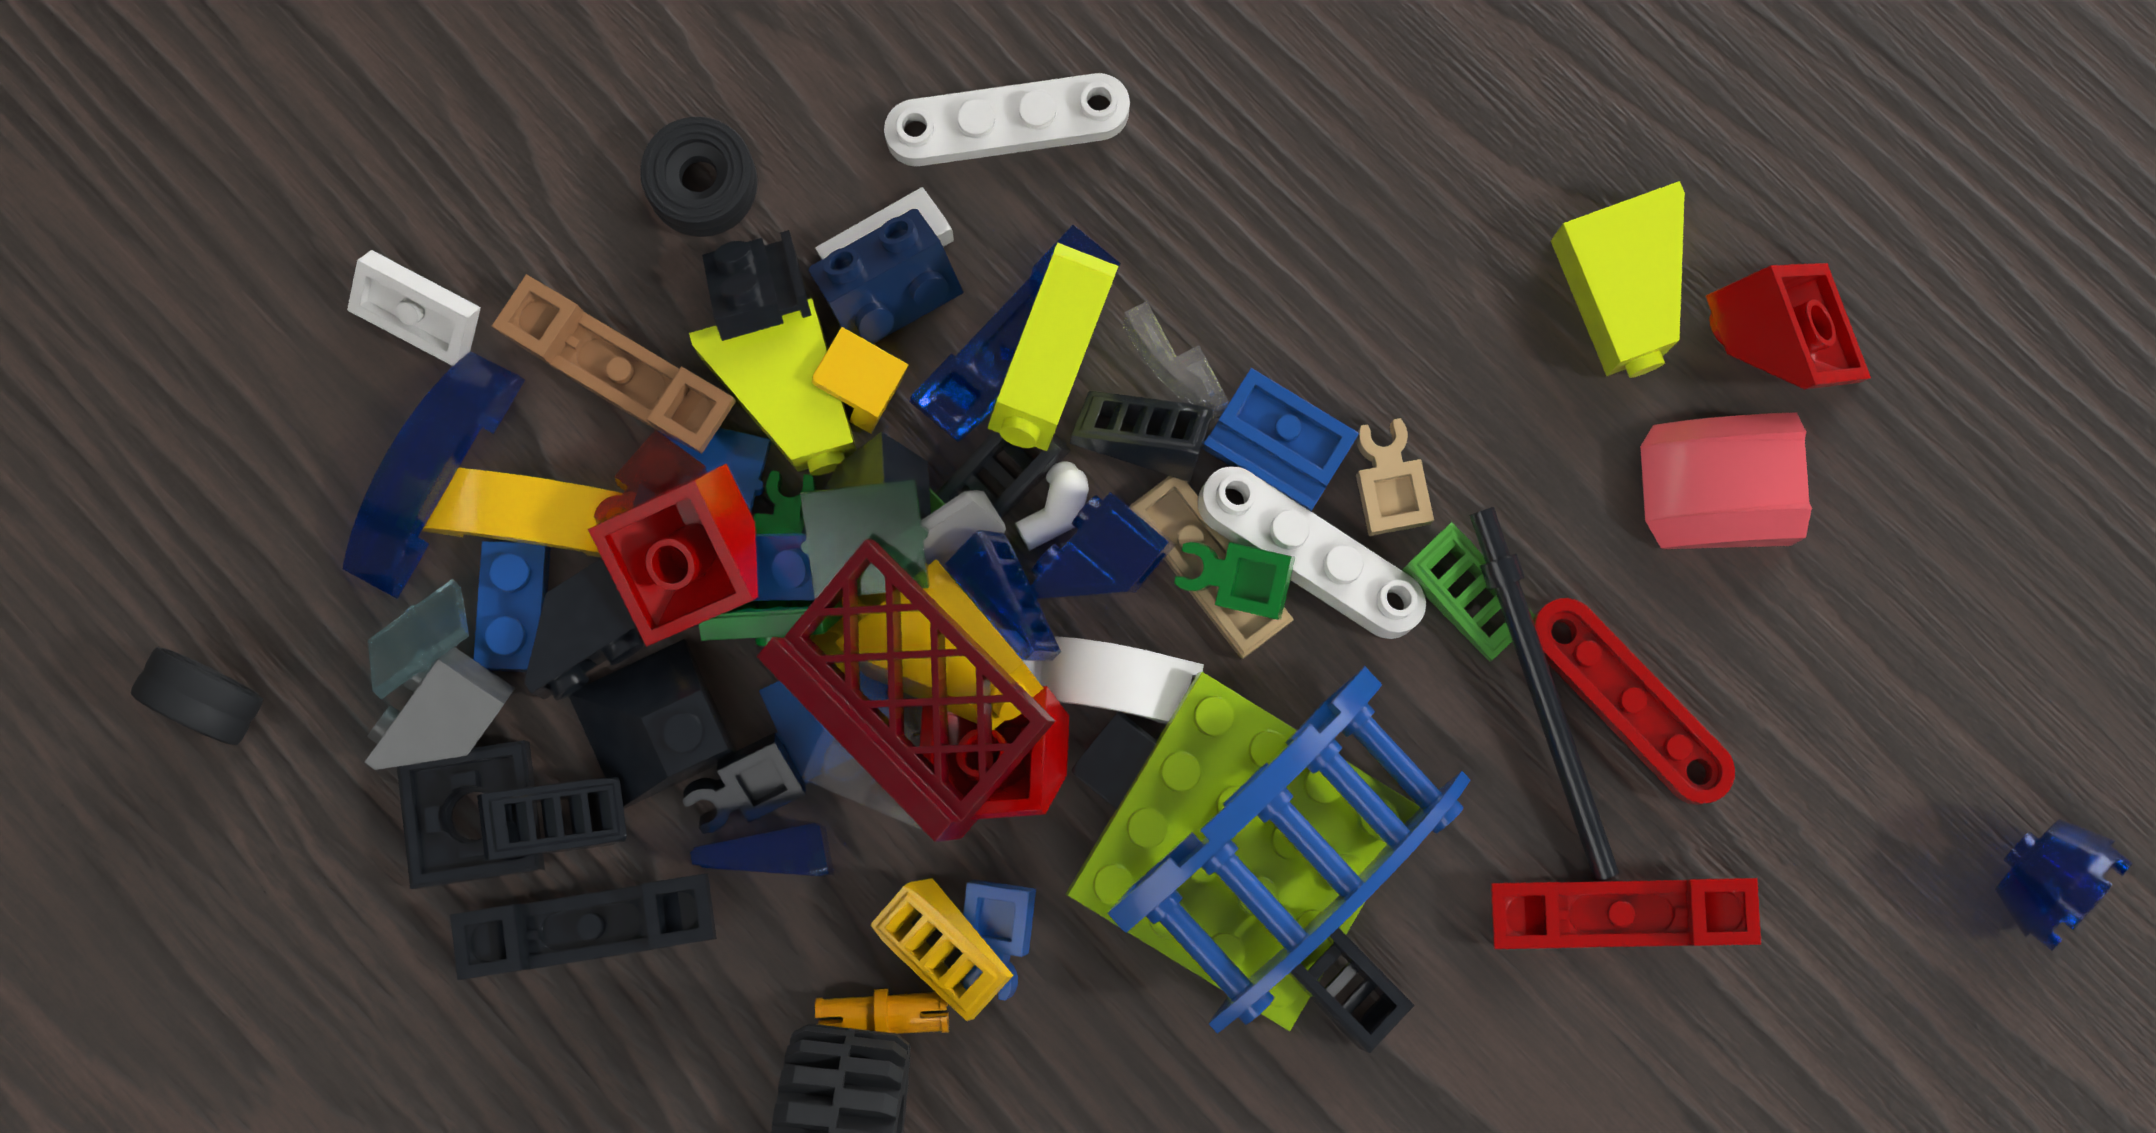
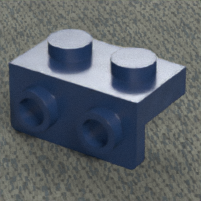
M911 209L899 217L888 220L876 230L844 248L833 251L826 258L809 267L811 277L825 297L840 328L844 327L872 344L964 293L941 241L918 209Z

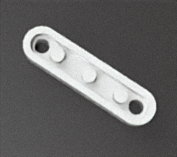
M1095 73L906 100L896 105L890 111L885 121L884 133L888 149L898 161L909 166H925L1107 140L1116 136L1125 127L1129 117L1130 100L1126 88L1118 79L1107 74ZM1101 95L1109 100L1110 105L1106 109L1098 111L1092 109L1087 102L1091 97ZM913 121L922 122L927 127L925 132L917 137L907 135L904 129L908 123Z
M1240 467L1221 468L1214 472L1201 488L1198 496V509L1202 519L1210 528L1233 543L1295 557L1291 581L1376 636L1387 639L1399 638L1407 634L1422 620L1426 609V599L1421 586L1415 579L1248 470ZM1235 489L1239 491L1243 496L1244 504L1236 505L1231 503L1226 497L1225 490ZM1387 593H1395L1401 597L1404 604L1403 610H1396L1389 605Z

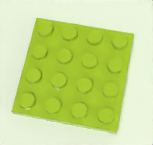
M1198 672L1065 895L1118 926L1107 913L1124 893L1191 832L1200 841L1205 839L1206 836L1200 829L1224 808L1223 803L1265 763L1270 764L1288 746L1285 742L1297 730L1204 672ZM1347 762L1404 824L1420 809L1414 802ZM1306 767L1286 787L1293 795V798L1290 800L1293 806L1358 876L1387 845L1320 771L1312 774ZM1256 816L1231 839L1238 847L1235 855L1303 929L1339 896L1271 820L1263 823ZM1200 868L1176 889L1183 897L1179 902L1180 905L1247 978L1252 976L1284 948L1215 872L1208 875ZM1364 903L1339 927L1345 935L1348 933ZM1145 916L1127 932L1221 989L1160 922L1153 925ZM1326 939L1301 964L1308 970L1332 945L1330 941ZM1288 974L1269 990L1274 996V1000L1261 1015L1284 1029L1291 1031L1310 996Z

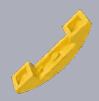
M409 465L398 527L463 537L465 534L582 551L587 556L601 557L588 529L633 508L638 496L509 473L444 466Z

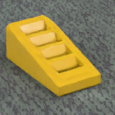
M933 878L907 883L870 924L880 939L966 1021L973 1020L1014 976ZM921 913L923 916L913 926L911 922ZM937 928L943 935L930 947L926 940ZM957 947L963 954L948 969L944 964V960ZM976 965L983 973L966 990L960 981Z

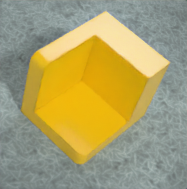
M841 327L813 374L812 383L819 389L853 407L854 410L849 422L871 434L899 387L908 364Z

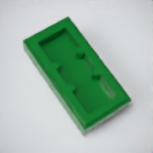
M814 600L748 602L700 623L701 641L755 638L756 645L766 646L772 637L784 638ZM842 600L834 608L843 607ZM843 616L826 617L812 635L826 633Z

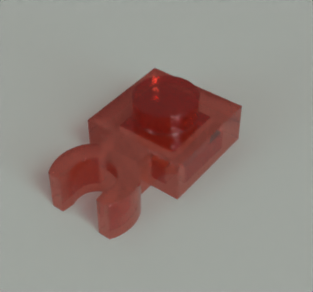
M655 430L614 476L617 486L625 492L622 495L608 497L598 505L594 513L596 524H600L706 473L705 465Z

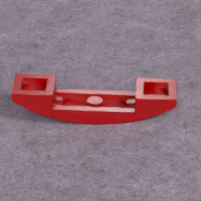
M1757 878L1491 883L1493 949L1761 945Z

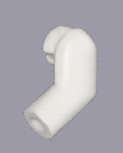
M1062 461L1053 465L1046 475L1050 487L1045 508L1015 523L1029 551L1075 528L1080 522L1089 487L1086 475L1083 471L1078 470L1075 464Z

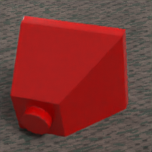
M1828 263L1770 265L1706 295L1711 310L1709 316L1711 330L1716 339L1724 345L1728 355L1804 390L1861 383L1871 378Z
M727 463L588 529L646 647L751 602L758 597L755 521Z
M1042 686L1044 689L1036 694L1033 699L1055 720L1054 724L974 814L977 819L1046 815L1067 776L1069 714L1047 686ZM922 706L920 746H934L932 706ZM947 711L948 745L978 744L977 723ZM1023 714L1014 719L1004 721L992 730V744L1012 743L1030 721ZM993 751V764L1004 751ZM978 752L949 753V781L964 797L979 781ZM934 753L923 754L934 765Z

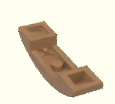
M527 274L492 325L496 331L581 386L657 431L701 454L736 402L735 398L682 366L680 369L588 315L578 304Z

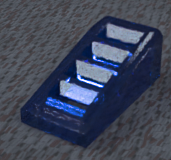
M986 530L975 532L945 563L947 566L946 570L1022 660L1053 661L1061 653V650L1007 537L1002 532Z
M819 823L694 847V851H690L692 865H700L702 868L821 877L834 875L826 827Z

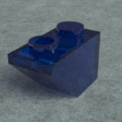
M1109 492L1104 500L1095 495L1083 506L1072 521V525L1078 530L1062 549L1056 544L1052 545L1033 566L1030 573L1037 579L1027 591L1036 599L1042 600L1136 593L1176 544L1119 495Z

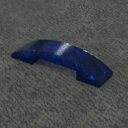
M1072 225L1057 241L1060 244L1119 267L1121 265L1119 261L1075 225ZM1057 242L1033 266L1031 277L956 356L951 353L910 397L909 402L957 442L968 435L993 412Z
M471 351L441 377L403 425L378 467L353 525L345 553L343 570L398 599L429 546L428 542L418 536L480 430L484 429L492 434L495 433L525 379Z

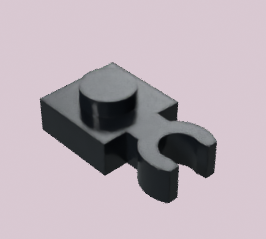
M774 732L718 760L717 773L721 779L700 778L692 781L683 790L682 801L686 807L700 800L711 801L716 806L712 811L700 816L699 829L702 834H706L722 828L729 818V813L737 809L741 810L747 822L750 823L806 795V783Z

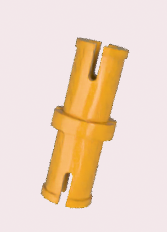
M888 989L874 990V996L832 999H823L821 997L815 1000V1018H843L819 1020L817 1025L896 1034L938 1031L949 1033V1012L922 1013L923 1011L947 1010L948 1003L936 992L889 995Z

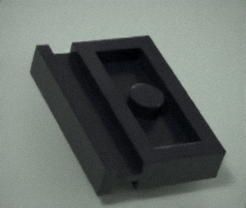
M789 230L780 232L782 241L764 245L762 238L748 242L732 241L720 246L716 251L702 255L714 320L722 341L784 324L782 315L796 311L801 312L802 318L812 316L796 250Z

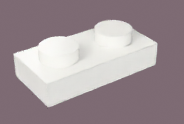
M370 250L357 260L347 310L438 359L457 367L469 357L481 307Z

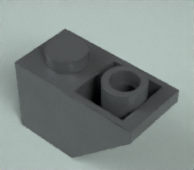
M451 644L438 660L426 654L403 685L412 691L413 695L401 712L390 705L368 734L367 738L377 745L364 763L374 770L467 756L501 710L515 687Z

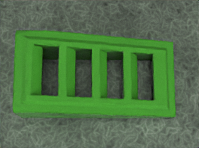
M1451 522L1402 571L1418 582L1425 597L1491 662L1512 642V638L1506 622L1490 637L1481 629L1501 609L1495 589L1488 590L1480 568V565L1486 563L1482 553ZM1450 551L1458 561L1438 580L1430 570ZM1468 570L1476 579L1455 599L1447 589ZM1486 588L1494 597L1472 618L1464 608ZM1529 609L1533 619L1535 614Z

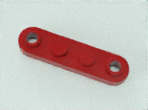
M1560 598L1546 604L1535 614L1533 622L1547 663L1677 798L1689 804L1701 805L1715 802L1729 792L1735 779V766L1729 752L1587 605L1575 599ZM1555 622L1565 623L1570 628L1572 635L1568 644L1558 643L1553 638L1551 629ZM1691 761L1701 763L1705 769L1706 776L1700 785L1693 783L1687 776V767Z

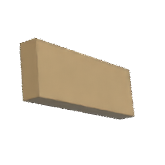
M1168 476L1127 507L1128 514L1176 576L1195 579L1202 574L1204 568L1203 561L1198 555L1182 551L1184 543L1195 542L1205 544L1216 552L1219 559L1225 560L1228 544L1231 541L1204 522L1198 509V496L1187 481ZM1212 585L1203 591H1189L1241 660L1294 620L1285 607L1281 620L1216 606L1218 586Z

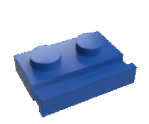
M1251 368L1211 434L1207 437L1202 449L1231 467H1240L1248 470L1309 511H1312L1359 433Z

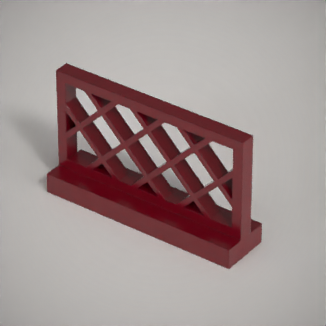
M870 539L864 540L784 638L772 637L756 656L934 842L962 839L978 821L974 814L1055 722L876 541ZM872 563L885 576L886 605L858 606L857 580ZM900 592L911 602L910 604H901ZM843 597V607L834 608ZM920 611L930 621L931 650L902 651L901 612ZM886 613L887 652L859 654L858 615ZM843 616V655H826L809 638L826 617ZM945 637L957 649H945ZM946 657H966L976 667V696L947 697ZM931 658L932 698L903 699L902 660ZM887 660L889 700L871 701L860 690L859 662ZM844 662L845 674L837 667L835 663ZM991 683L1003 695H991ZM1011 702L1030 723L1012 743L992 744L991 703ZM977 704L978 744L948 745L947 705ZM932 706L934 746L915 747L904 735V707ZM889 707V719L878 708ZM993 751H1004L993 764ZM978 752L979 781L964 797L949 781V753ZM934 753V765L923 754Z

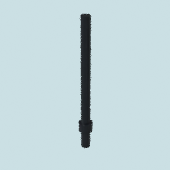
M1494 507L1472 513L1469 516L1486 562L1480 565L1488 590L1495 589L1594 881L1611 878L1619 874L1519 581L1524 579L1525 576L1517 553L1510 555Z

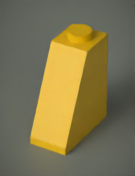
M937 559L913 577L1032 698L1044 689L1022 659ZM900 592L901 604H910L911 602ZM886 600L880 605H886ZM920 611L901 612L902 651L931 650L930 621ZM886 613L868 614L858 622L859 654L887 652ZM842 635L835 643L844 652V635ZM945 637V649H957ZM946 657L947 697L976 696V667L966 657ZM931 658L902 660L903 692L918 699L932 698ZM887 660L859 662L860 671L865 676L888 685ZM991 683V695H1003ZM1011 702L991 703L992 730L1004 721L1014 719L1022 713ZM977 704L947 705V711L977 723Z

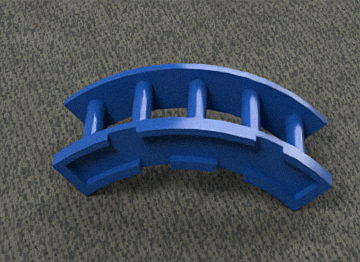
M1366 666L1322 702L1300 728L1285 742L1288 746L1270 764L1265 763L1223 803L1224 808L1200 829L1206 836L1205 839L1200 841L1191 832L1163 859L1137 880L1107 913L1125 933L1145 916L1153 925L1160 922L1227 995L1223 1004L1208 1023L1217 1034L1236 1018H1239L1247 1025L1258 1017L1274 1000V996L1269 990L1340 927L1396 871L1431 831L1438 833L1450 824L1464 809L1457 799L1471 780L1463 771L1438 789L1371 717L1375 710L1368 702L1382 684ZM1340 732L1346 737L1353 734L1420 807L1405 824L1338 753L1342 746L1334 738ZM1306 767L1312 774L1320 771L1387 844L1359 876L1290 802L1293 795L1286 787ZM1256 816L1263 823L1271 820L1339 894L1305 929L1235 855L1238 847L1231 839ZM1200 868L1208 875L1215 872L1284 947L1249 978L1245 976L1179 903L1183 897L1176 889Z

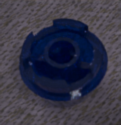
M2059 819L2040 838L2029 831L2014 846L2003 860L2012 869L1995 890L2025 938L2032 935L2050 951H2054L2063 940L2053 932L2057 926L2063 921L2074 930L2104 898L2113 885L2104 878L2106 873L2113 868L2123 876L2134 864L2112 847L2116 842L2115 840Z

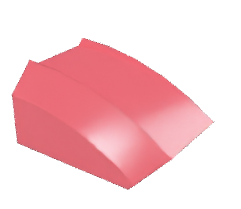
M1797 412L1736 415L1653 425L1640 448L1645 522L1660 548L1792 546L1805 539L1812 507L1809 502L1805 448L1806 430Z

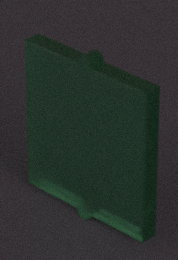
M916 479L800 493L807 539L802 543L801 549L804 553L809 554L815 599L865 539L876 541L922 588H929L930 583L924 540L929 536V529L922 526ZM872 563L857 580L858 596L886 593L885 576Z

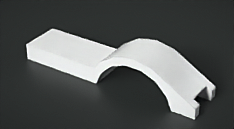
M995 627L1026 664L1042 686H1047L1060 703L1108 709L1167 724L1190 687L1192 677L1195 678L1198 672H1203L1204 664L1139 648L1080 638L1042 636Z

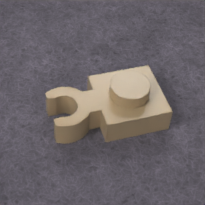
M1401 418L1394 419L1391 422L1390 433L1392 434L1393 441L1391 445L1386 447L1376 445L1371 438L1369 425H1362L1358 430L1357 446L1360 453L1372 462L1373 468L1358 471L1356 479L1368 535L1373 536L1431 525L1434 517L1421 459L1403 462L1401 451L1404 449L1408 437L1404 422Z

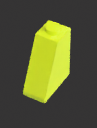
M1680 181L1565 222L1551 240L1606 376L1623 370L1627 371L1629 378L1651 372L1665 364L1663 356L1680 340L1685 196Z
M1057 242L997 398L988 429L1000 433L1001 437L1012 445L1022 448L1037 447L1045 451L1048 450L1119 266Z
M812 298L808 299L812 314L809 317L802 318L801 312L796 311L782 315L784 324L724 341L720 338L717 326L689 333L692 346L700 359L798 472L809 469L810 475H823L834 472L838 464L857 450L844 403L812 383L813 374L828 351L820 319Z

